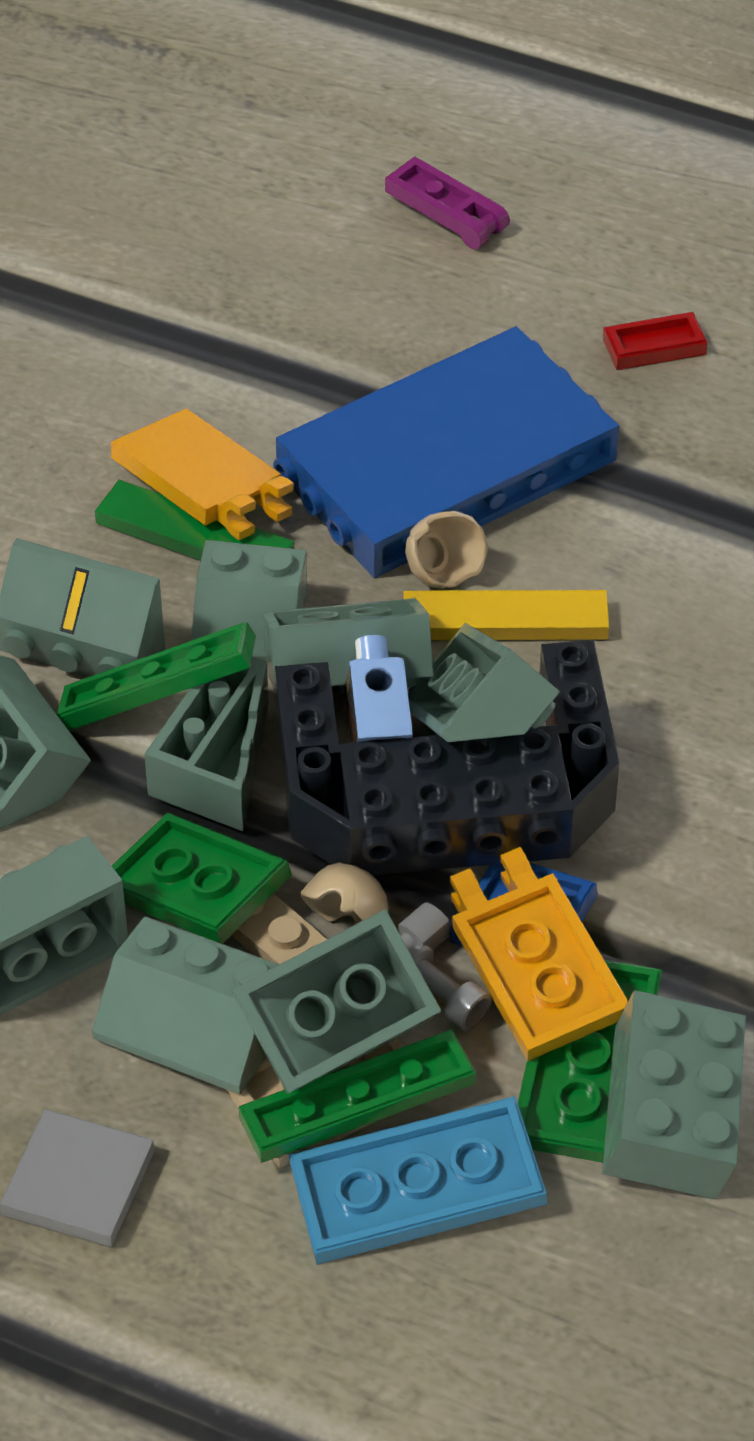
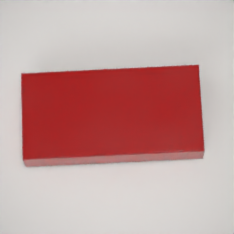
M694 312L603 328V341L616 371L707 354L708 342Z

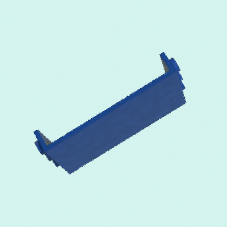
M515 326L276 437V460L273 462V467L281 473V476L288 478L294 483L293 491L301 498L306 511L311 516H317L325 524L334 542L339 546L344 545L375 579L408 563L405 549L406 540L410 536V530L428 515L438 512L456 511L472 516L480 526H483L616 461L619 425L600 407L598 401L592 395H587L572 380L567 370L559 367L544 353L538 342L531 340L523 331Z

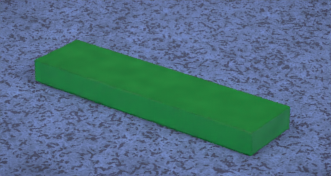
M118 479L95 510L97 524L200 561L206 540L295 549L294 541L256 527L254 534L239 541L217 520L205 526L162 494Z
M243 622L65 685L57 716L69 731L248 669L251 664L256 635L248 622Z
M451 1029L329 1073L289 1094L282 1090L238 1106L239 1119L260 1162L263 1163L476 1085V1072Z

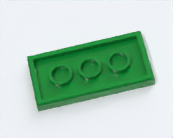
M604 960L628 1001L634 990L658 995L662 974L661 969ZM617 1022L526 1062L518 1106L532 1150L603 1163L614 1034Z

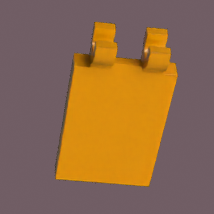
M187 408L111 441V458L203 525L206 526L217 520L239 541L255 533V525L248 521L244 514L254 510L256 504L262 507L265 513L276 522L292 516V506L286 503L282 496L293 491L294 483L288 478L281 476V473Z
M521 847L500 855L501 863L505 868V871L501 872V879L509 892L487 901L471 868L450 876V882L456 891L451 893V900L459 912L452 916L454 931L527 1061H530L618 1022L628 1000L554 874L552 873L537 879Z

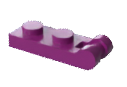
M416 156L385 177L386 193L459 234L463 242L471 249L480 248L489 241V234H498L510 224L509 214L500 204Z

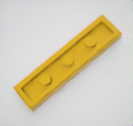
M607 590L403 591V599L416 598L429 613L431 640H451L464 623L469 624L494 640H608L609 636Z

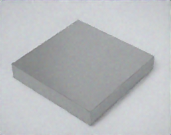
M44 1109L0 1202L1 1215L112 1247L155 1152L154 1140Z

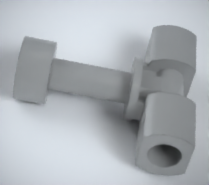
M425 902L398 924V932L430 991L447 1004L445 1017L462 1031L466 1032L477 1026L485 1017L491 1006L492 996L473 981L466 982L460 986L432 964L434 960L433 950L449 938L450 921L437 907Z

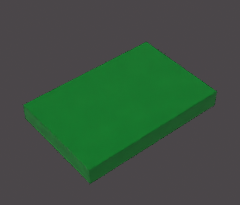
M168 812L112 865V868L122 879L124 902L126 905L220 944H223L292 876L287 860Z

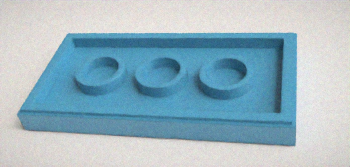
M515 1096L288 1155L316 1265L548 1204L547 1193Z

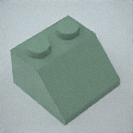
M206 540L196 580L191 641L234 625L248 622L256 635L252 656L266 661L262 612L303 609L305 607L308 592L307 551Z

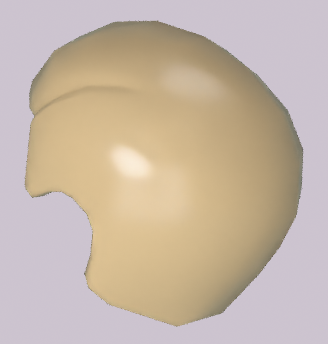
M456 511L438 512L423 518L410 530V536L406 540L405 549L411 572L424 585L444 589L445 587L455 588L468 578L477 576L483 569L488 551L485 533L481 526L472 516Z
M342 863L328 865L319 871L301 891V898L305 903L328 922H335L339 918L350 916L355 920L356 925L384 909L388 912L387 897L380 883L369 872L354 865Z

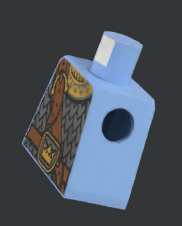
M368 635L356 639V659L349 662L345 679L349 743L412 738V723L403 658L388 657L387 638L384 636Z

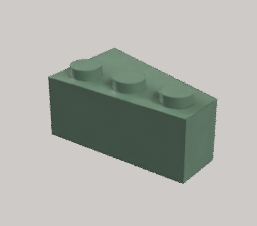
M252 656L250 668L188 690L144 754L149 796L235 829L244 830L269 704L267 661Z

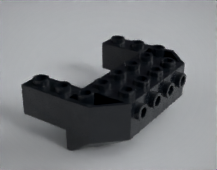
M594 640L541 644L539 674L560 691L553 700L555 708L545 721L546 726H539L535 729L530 727L522 735L447 742L441 736L433 735L339 744L328 662L275 666L276 711L286 786L287 822L291 839L331 865L336 863L354 865L369 872L371 875L502 864L500 855L519 847L523 850L528 861L570 858L614 813L616 808L620 761Z

